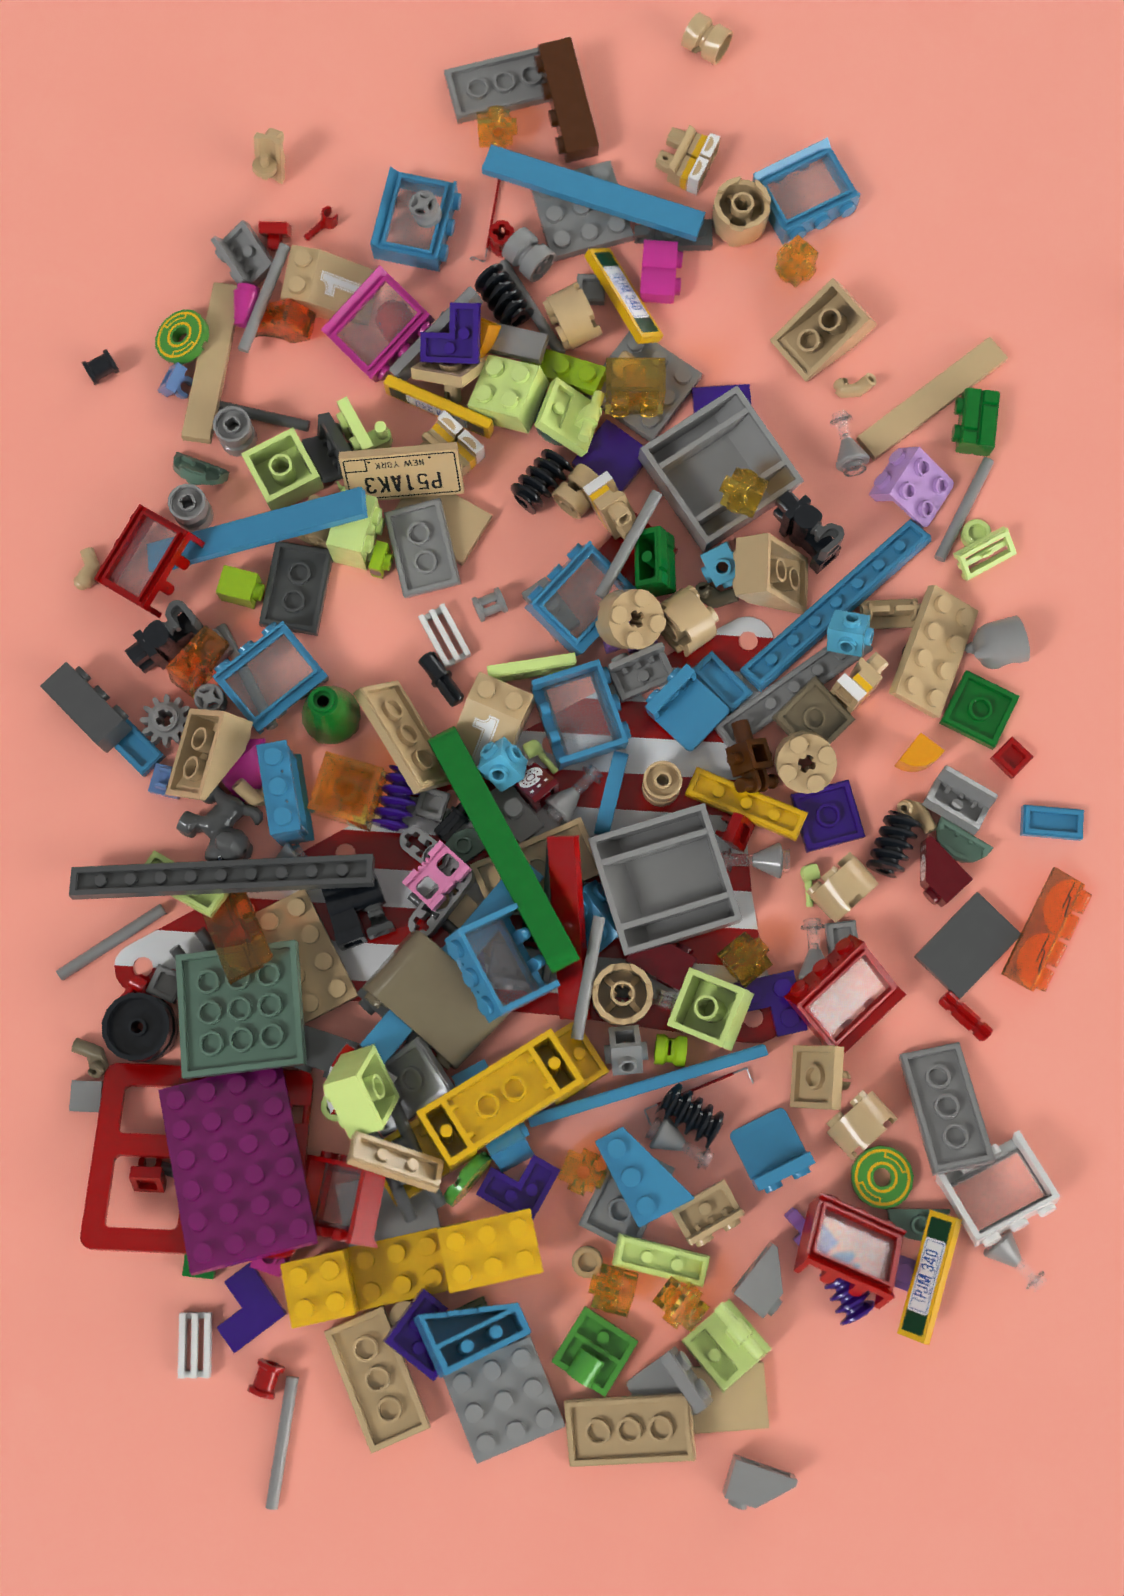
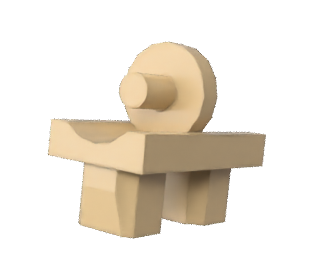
M271 127L267 129L265 134L256 131L253 136L255 159L252 162L253 173L262 180L266 181L272 178L277 183L283 184L286 162L283 145L284 132Z

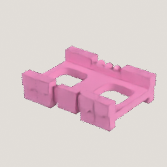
M440 840L428 852L430 857L425 858L426 862L423 861L421 863L422 866H418V871L413 869L402 881L406 887L434 912L447 899L445 895L455 888L456 883H461L473 870ZM446 854H450L459 862V867L451 876H446L437 867L439 861ZM425 877H430L439 886L438 891L430 899H426L417 891V886Z

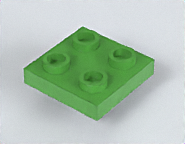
M584 1306L551 1362L566 1371L570 1377L580 1384L606 1397L639 1341L587 1306Z

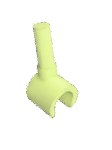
M531 740L523 744L522 747L528 759L538 755L541 762L553 775L559 770L546 756L539 741Z
M817 864L803 866L800 870L805 887L806 907H813V900L806 891L813 885V880L821 878Z

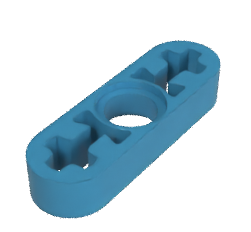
M614 750L595 825L594 834L596 835L607 833L611 830L629 756L627 753Z

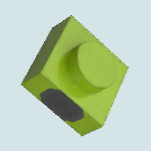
M376 541L368 566L373 577L383 579L385 570L390 571L394 555L391 554L389 544L386 542Z

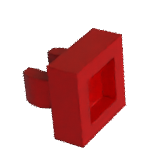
M259 221V234L263 237H268V249L277 251L279 244L283 243L282 238H292V226L287 222Z
M733 812L731 817L728 815L722 816L721 819L728 826L724 832L716 830L715 834L733 849L744 852L755 824L743 814Z
M145 1157L139 1158L138 1166H131L129 1179L134 1192L165 1193L167 1180L161 1167V1158L156 1159V1164L153 1167L147 1166Z

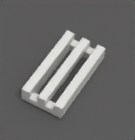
M444 603L439 605V608L435 610L433 608L429 610V613L418 616L445 669L472 656ZM443 614L463 653L458 655L438 617L439 615ZM433 619L453 657L450 660L444 654L427 621Z
M213 1312L179 1313L178 1379L211 1377ZM188 1319H192L190 1370H187ZM199 1319H204L203 1370H198Z

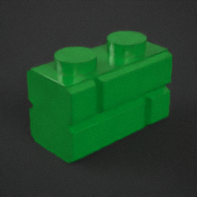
M965 388L962 396L956 398L954 415H959L958 425L954 424L951 434V442H956V453L990 456L995 448L1000 399L999 391Z
M661 526L644 529L634 546L635 588L647 590L655 597L676 592L675 552L673 551L675 549V538Z

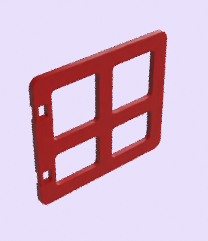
M114 1063L106 1069L80 1232V1241L84 1247L97 1251L187 1254L180 1213L178 1224L172 1230L108 1227L106 1221L115 1161L118 1157L170 1158L166 1135L122 1133L120 1131L126 1089L131 1086L168 1088L208 1077L183 1079L181 1065ZM284 1070L292 1113L293 1107H303L302 1124H294L305 1173L314 1081L312 1076L306 1071ZM297 1249L263 1258L287 1259L293 1256Z

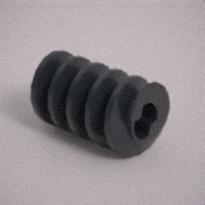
M500 263L491 265L477 278L475 290L481 294L482 300L487 303L488 309L493 311L494 317L500 320V324L518 327L532 317L534 309L531 307L526 308L528 305L527 299L519 300L522 292L519 289L513 290L516 283L513 280L507 281L509 273L506 271L501 272L503 265Z
M550 449L542 450V458H535L533 461L534 466L526 468L527 475H520L518 477L519 483H513L510 488L516 501L532 515L536 514V510L532 506L534 503L541 507L544 505L540 498L541 495L547 498L552 496L548 487L556 489L559 486L555 479L558 478L562 481L567 479L563 470L565 469L568 472L573 470L565 458Z
M890 810L888 811L890 815H885L882 820L886 826H881L878 831L882 837H878L874 841L878 848H874L870 852L871 857L874 859L868 860L866 866L881 875L897 878L894 875L895 872H905V868L898 864L899 861H909L910 859L903 853V850H913L914 846L907 842V839H917L918 837L917 834L911 831V828H921L922 824L907 814Z
M678 1083L667 1092L656 1109L655 1114L664 1109L663 1120L675 1116L674 1127L677 1128L685 1123L684 1134L688 1135L695 1130L696 1136L694 1141L696 1142L706 1137L705 1148L707 1149L723 1125L724 1112L719 1111L712 1116L714 1108L712 1104H708L702 1109L703 1098L698 1097L691 1102L693 1092L688 1090L681 1095L682 1084Z

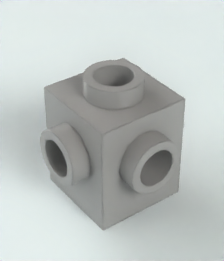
M639 1025L609 1027V1045H604L605 1064L611 1063L613 1076L644 1073L643 1060H649L647 1041L641 1042Z

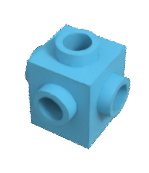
M728 541L700 555L705 565L701 568V571L707 583L713 582L715 587L722 584L724 589L732 586L735 577L734 551ZM725 562L728 565V570L721 571L718 568V563Z
M835 609L827 628V651L862 657L865 647L871 646L874 637V628H870V615Z
M503 737L495 743L489 742L482 748L477 769L500 792L505 791L524 779L528 760L522 755L521 750L516 745H512Z

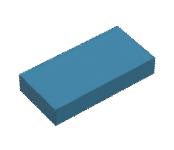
M713 651L692 668L696 672L697 679L728 706L730 714L753 694L743 681Z
M127 719L126 722L133 729L114 748L145 777L155 768V764L160 763L166 756Z
M1023 805L1021 806L1020 836L1081 841L1083 840L1084 810Z

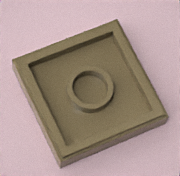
M816 676L812 677L771 717L788 736L800 730L813 731L824 737L829 744L855 721V718Z

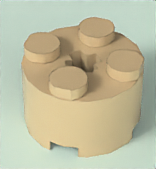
M742 176L731 178L718 188L712 210V225L715 233L723 241L727 242L729 246L736 248L755 242L763 235L768 223L771 203L768 190L760 181L756 179L755 182L741 179Z
M578 282L546 297L547 300L542 302L552 325L554 326L557 323L559 325L555 329L565 351L570 348L573 350L603 334L600 325L596 324L594 312L582 288L580 289Z
M688 585L685 588H681L660 603L666 619V626L661 635L677 653L683 650L685 657H687L716 636L717 629L715 623L719 621L718 615L711 606L706 607L703 604L694 586Z
M643 589L616 590L607 594L598 605L600 606L598 621H595L599 636L606 644L619 649H643L657 640L666 626V619L660 602L653 594Z
M800 730L799 732L791 733L780 741L775 749L774 765L778 776L785 786L795 792L809 794L817 793L829 785L836 773L837 759L834 749L824 737L813 731ZM807 755H810L811 765L801 768L802 766L798 763V760L800 758L805 759Z
M851 852L837 863L841 867L840 869L834 865L821 877L825 882L824 884L818 880L806 891L817 906L835 923L879 884L870 871Z
M618 963L611 964L600 971L594 980L591 998L593 1007L600 1018L611 1025L627 1026L635 1024L645 1016L652 1005L654 993L652 982L644 970L634 964ZM618 987L621 990L624 987L629 990L627 997L630 1000L624 1002L622 999L621 1002H618L615 999L617 995L615 989Z
M862 1090L849 1102L853 1106L850 1111L845 1115L839 1111L826 1123L830 1127L826 1133L852 1161L858 1156L854 1151L856 1148L860 1147L864 1151L887 1130L883 1125L887 1120L893 1124L898 1119L873 1091L867 1094Z

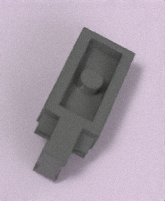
M704 219L696 242L644 225H635L634 244H644V240L678 242V251H711L713 247L712 219Z

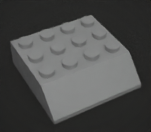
M738 385L641 447L638 456L640 463L703 553L775 507L776 500L787 490L794 491L804 482Z
M705 803L588 838L624 956L680 942L741 922L742 916Z

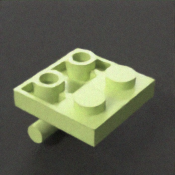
M556 377L549 385L534 426L582 457L588 452L599 423L605 394L602 391L596 390L590 400Z
M346 396L336 401L340 411L336 414L345 439L350 441L354 451L392 447L391 431L383 421L376 422L374 425L375 429L366 432L348 397Z
M730 1299L725 1303H720L708 1318L681 1341L723 1393L772 1349Z

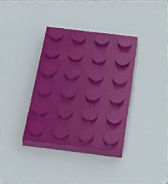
M283 1068L217 1075L158 1090L189 1271L192 1276L319 1243Z

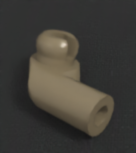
M700 582L695 587L700 595V600L712 608H719L739 601V598L735 596L733 588L719 591L707 582Z
M77 1037L73 1042L71 1052L87 1057L88 1067L90 1068L87 1072L91 1077L100 1078L102 1075H105L109 1063L103 1047Z

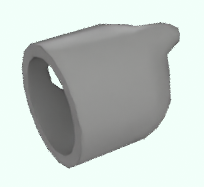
M1017 615L984 624L978 628L972 642L968 643L965 648L966 653L974 654L975 658L984 667L989 669H1000L1005 665L1011 663L1020 664L1030 659L1027 632Z

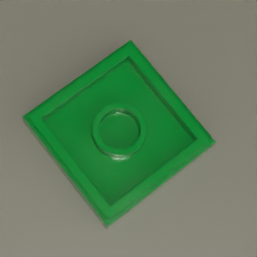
M966 670L939 724L993 750L1020 696Z

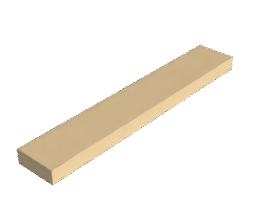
M213 282L205 320L209 326V338L207 342L204 341L202 345L204 350L197 358L181 433L183 441L212 444L214 434L213 420L219 410L236 328L234 325L233 290L237 289L235 284Z
M989 336L859 434L856 441L873 461L877 460L955 401L957 397H960L965 388H972L1004 364L1008 356Z

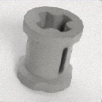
M499 587L494 588V592L480 598H471L480 622H484L486 617L500 611L508 612L506 602ZM494 601L496 602V604L484 608V605Z

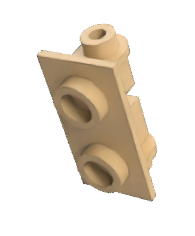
M918 598L865 600L859 605L860 614L870 615V628H912L921 603H918Z

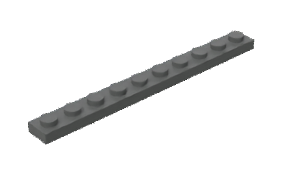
M373 854L71 867L69 897L72 900L374 887L375 857Z

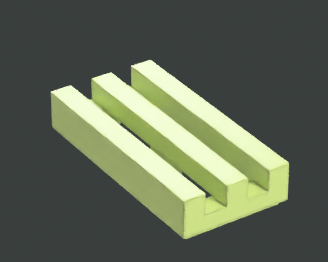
M1004 526L953 553L954 558L958 560V569L962 571L961 577L966 581L1017 554L1010 532ZM1007 546V549L969 569V565Z

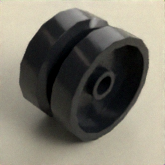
M142 992L128 993L115 999L106 1009L102 1020V1037L107 1048L117 1057L129 1061L153 1062L165 1056L174 1046L179 1033L178 1018L173 1008L163 999ZM139 1023L143 1024L142 1031L138 1028Z

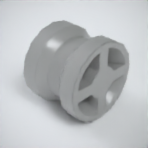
M421 190L411 197L409 209L416 223L423 228L436 226L442 218V210L435 195L430 191Z
M203 684L194 694V702L198 709L225 711L227 709V697L220 687L215 684Z

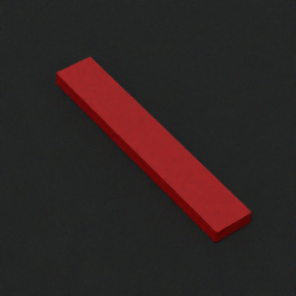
M555 835L547 837L551 903L580 960L556 972L557 980L560 983V986L557 987L559 1017L564 1020H574L587 952L579 835ZM591 1003L589 1004L587 1020L591 1019Z

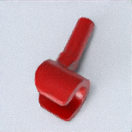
M326 206L322 209L321 220L303 235L307 242L324 228L334 229L337 226L338 214L328 218L332 213L331 206Z
M143 974L131 977L127 984L128 987L121 996L134 993V991L145 993L151 979Z

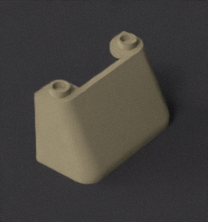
M418 930L410 932L362 987L367 993L364 998L377 1009L381 1005L388 1008L434 1048L435 1057L446 1070L450 1067L457 1069L508 1016L506 1014L488 1023L486 1017L479 1011L477 1000L471 989L464 983L462 972L456 961Z

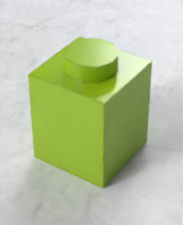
M224 565L216 594L221 601L255 609L257 601H261L263 598L265 585L258 573Z

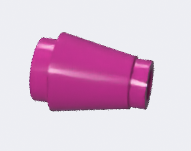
M238 283L237 289L233 290L235 326L246 328L260 293L258 286Z

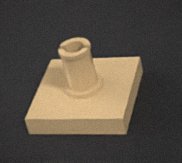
M487 356L480 358V364L418 362L411 367V378L444 385V398L460 403L462 401L461 388L480 375Z
M793 1045L790 1107L841 1110L842 1090H847L851 1082L843 1081V1078L851 1079L850 1073L843 1070L844 1047Z

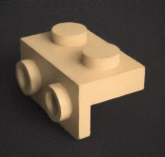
M725 1179L694 1195L695 1199L670 1211L688 1244L692 1246L696 1243L697 1247L713 1240L712 1234L721 1228L728 1231L741 1223L739 1218L745 1215Z

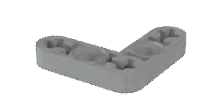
M418 827L406 828L400 835L399 841L402 849L420 863L426 862L425 858L430 857L428 852L437 844L435 839ZM420 834L418 840L427 847L423 852L415 845L410 847L409 837H417ZM446 854L444 863L438 866V869L446 876H451L459 867V862L450 854ZM474 870L466 876L467 879L464 883H456L454 889L458 890L456 895L452 891L448 894L450 898L448 906L443 909H437L435 913L440 916L436 919L431 915L427 921V925L430 926L427 931L421 929L420 932L428 938H432L473 886L475 882ZM435 884L425 898L430 899L438 891L439 886ZM423 901L408 921L410 932L419 930L418 920L425 921L430 915L429 912L425 911L428 906Z

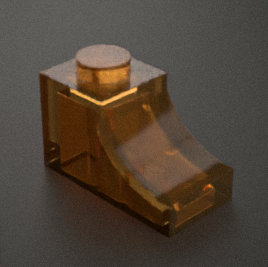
M292 298L270 302L267 305L255 337H273L288 341L291 344L308 341L314 331L316 313Z
M204 625L166 666L170 681L194 698L196 690L211 680L216 664L229 648L228 641L207 625Z

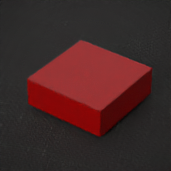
M1012 736L990 760L1012 779L1034 756Z

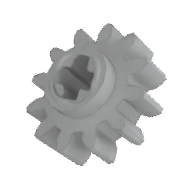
M165 694L164 702H160L156 697H153L152 701L155 706L153 708L149 706L143 707L148 713V717H141L139 721L148 726L143 729L142 733L147 737L152 736L151 742L154 745H158L162 740L163 745L169 748L171 740H174L179 745L180 736L183 733L187 719L186 716L190 707L183 706L184 701L180 697L176 698L173 702L172 698ZM169 716V717H170L169 722H170L171 724H169L168 726H165V725H164V724H165V720H164V719Z

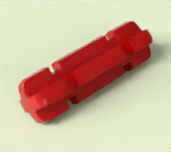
M946 992L940 998L939 1004L946 1011L950 1010V1014L968 1031L972 1030V1035L979 1041H985L992 1034V1028L987 1023L981 1022V1018L964 1002L960 1003L958 1001L959 998L953 992Z

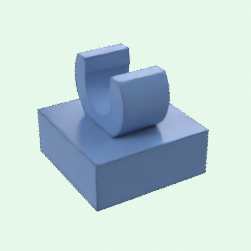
M178 362L170 366L157 391L166 397L175 394L180 399H186L188 394L182 391L181 383L192 386L193 378L184 376L188 368Z
M160 763L155 764L148 792L179 800L180 797L165 794L172 766Z

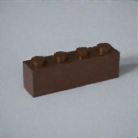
M571 36L538 44V56H534V63L537 74L542 73L544 83H541V90L544 101L549 100L551 110H548V117L551 127H556L558 137H555L558 154H563L565 163L598 156L599 142Z

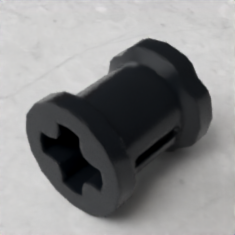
M104 349L103 354L87 362L84 360L81 362L94 385L99 384L98 380L112 372L116 374L120 372L107 349Z

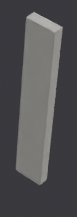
M826 646L728 715L714 730L725 745L730 747L736 744L731 723L748 719L752 734H756L774 721L771 717L812 677L816 676L825 685L861 657L827 651ZM866 646L862 657L871 652L873 647Z

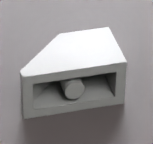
M772 1242L766 1245L731 1290L762 1318L767 1314L772 1316L782 1304V1301L779 1299L783 1294L778 1247Z
M733 1453L722 1493L724 1498L729 1499L728 1504L735 1508L746 1510L747 1506L756 1509L795 1488L798 1480L794 1474Z

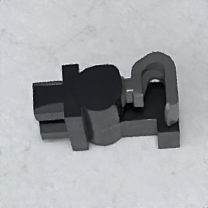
M790 490L781 495L776 500L775 504L777 507L773 511V516L781 523L779 533L784 538L789 535L792 544L802 547L812 559L809 567L818 574L838 557L844 538V529L842 526L828 523L823 527L821 522L822 513L816 507L810 505L811 500L806 494L800 500Z
M174 600L169 603L165 611L167 622L154 620L144 629V632L139 629L132 634L137 642L127 648L125 652L132 662L145 674L156 665L164 670L170 665L168 661L176 659L184 647L197 638L201 640L208 633L204 625L184 602Z
M375 873L374 887L321 889L334 929L336 943L341 951L368 942L358 914L360 911L367 912L371 921V927L366 930L370 940L396 931L395 925L386 918L382 906L386 904V900Z

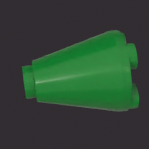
M337 686L317 687L304 702L301 712L302 723L307 733L318 743H341L351 738L359 730L361 720L360 706L354 695L345 688Z

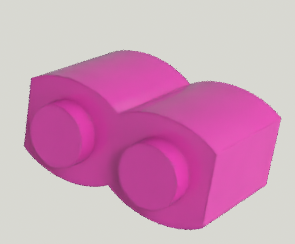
M644 240L640 298L643 302L673 304L674 296H680L681 278H676V268L682 269L683 251H678V242Z

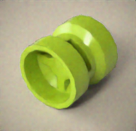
M656 1034L654 1064L664 1065L665 1063H673L675 1067H685L688 1038L686 1036L668 1038L666 1034ZM668 1046H670V1055H668Z

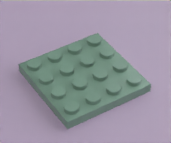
M289 940L250 945L251 957L249 960L253 970L244 951L245 947L247 955L250 957L248 946L175 955L181 1073L183 1079L307 1065L298 941Z

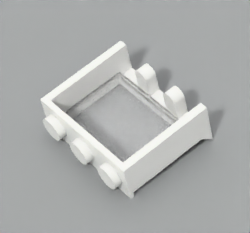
M1020 1130L1013 1133L1011 1140L999 1146L997 1143L991 1145L995 1157L994 1163L936 1175L935 1182L943 1191L957 1217L962 1219V1225L974 1243V1247L982 1243L985 1247L991 1246L1001 1239V1233L1009 1229L1013 1233L1017 1232L1029 1224L1027 1219L1037 1214L1042 1218L1057 1209L1055 1204L1058 1203L1061 1196Z

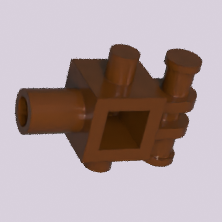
M748 719L731 723L736 744L725 748L732 776H741V778L735 780L734 786L736 791L739 793L746 791L748 793L765 792L768 788L775 789L779 783L778 777L775 774L768 775L766 770L774 766L767 739L753 738Z

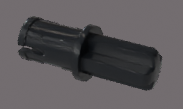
M434 651L423 655L418 663L432 680L431 685L439 689L450 706L454 707L464 700V694L451 678L452 672L444 668Z
M461 802L456 807L452 806V811L434 829V833L444 842H447L464 823H470Z

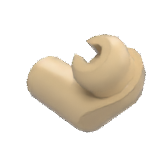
M867 373L852 384H849L848 379L845 377L839 378L834 382L833 387L836 390L835 394L840 398L861 397L877 384V380L872 373Z
M93 547L80 551L84 566L77 576L74 577L73 582L74 586L81 591L91 588L96 583L94 578L99 571L100 564Z
M243 778L237 780L232 786V789L249 805L265 806L263 787L260 790L254 789Z
M904 799L897 804V812L907 814L922 824L921 829L924 835L937 829V825L930 812L922 803Z

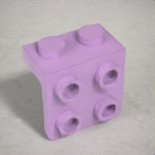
M920 447L898 448L889 457V463L884 471L875 479L874 486L868 495L876 502L894 501L918 526L928 527L952 490L954 481Z

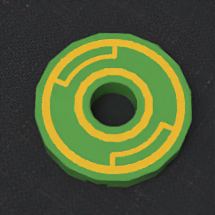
M183 309L174 312L158 328L155 337V348L158 354L167 362L174 364L178 362L181 365L189 363L204 350L202 345L204 341H208L209 326L205 319L193 310ZM187 333L186 337L182 341L178 342L179 338L183 334Z
M876 1146L867 1148L856 1157L851 1166L850 1174L853 1191L862 1202L871 1207L881 1209L896 1207L908 1197L912 1190L914 1175L911 1164L902 1153L892 1147ZM879 1168H884L889 1172L890 1180L885 1186H878L874 1182V1173Z
M485 1151L476 1154L460 1171L455 1185L450 1184L447 1188L444 1198L451 1207L455 1206L473 1188L491 1164L493 1159Z

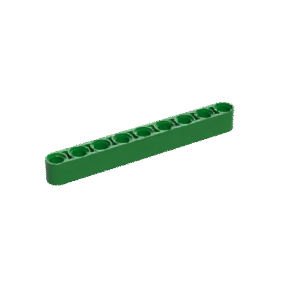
M455 726L427 739L513 902L517 903L518 911L552 974L580 960Z

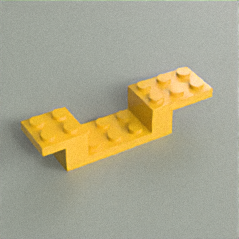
M574 1021L555 1033L550 1028L416 1112L418 1118L410 1122L411 1128L424 1154L444 1160L441 1179L469 1162L479 1149L552 1103H555L556 1106L609 1073L608 1068L585 1033L583 1040L571 1038ZM399 1130L383 1140L392 1142L402 1136ZM385 1180L384 1187L397 1207L398 1205L395 1201V1198L391 1192V1189L387 1181ZM409 1184L403 1185L409 1199L424 1190Z
M531 1208L474 1221H462L375 1241L378 1248L356 1245L280 1264L292 1329L352 1316L361 1310L414 1299L422 1288L431 1295L446 1291L454 1293L544 1273Z

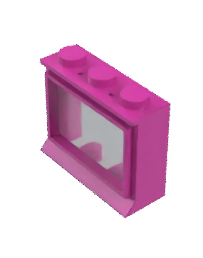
M379 265L320 330L371 380L377 383L379 380H385L387 375L391 374L390 367L420 337V332H425L435 319Z

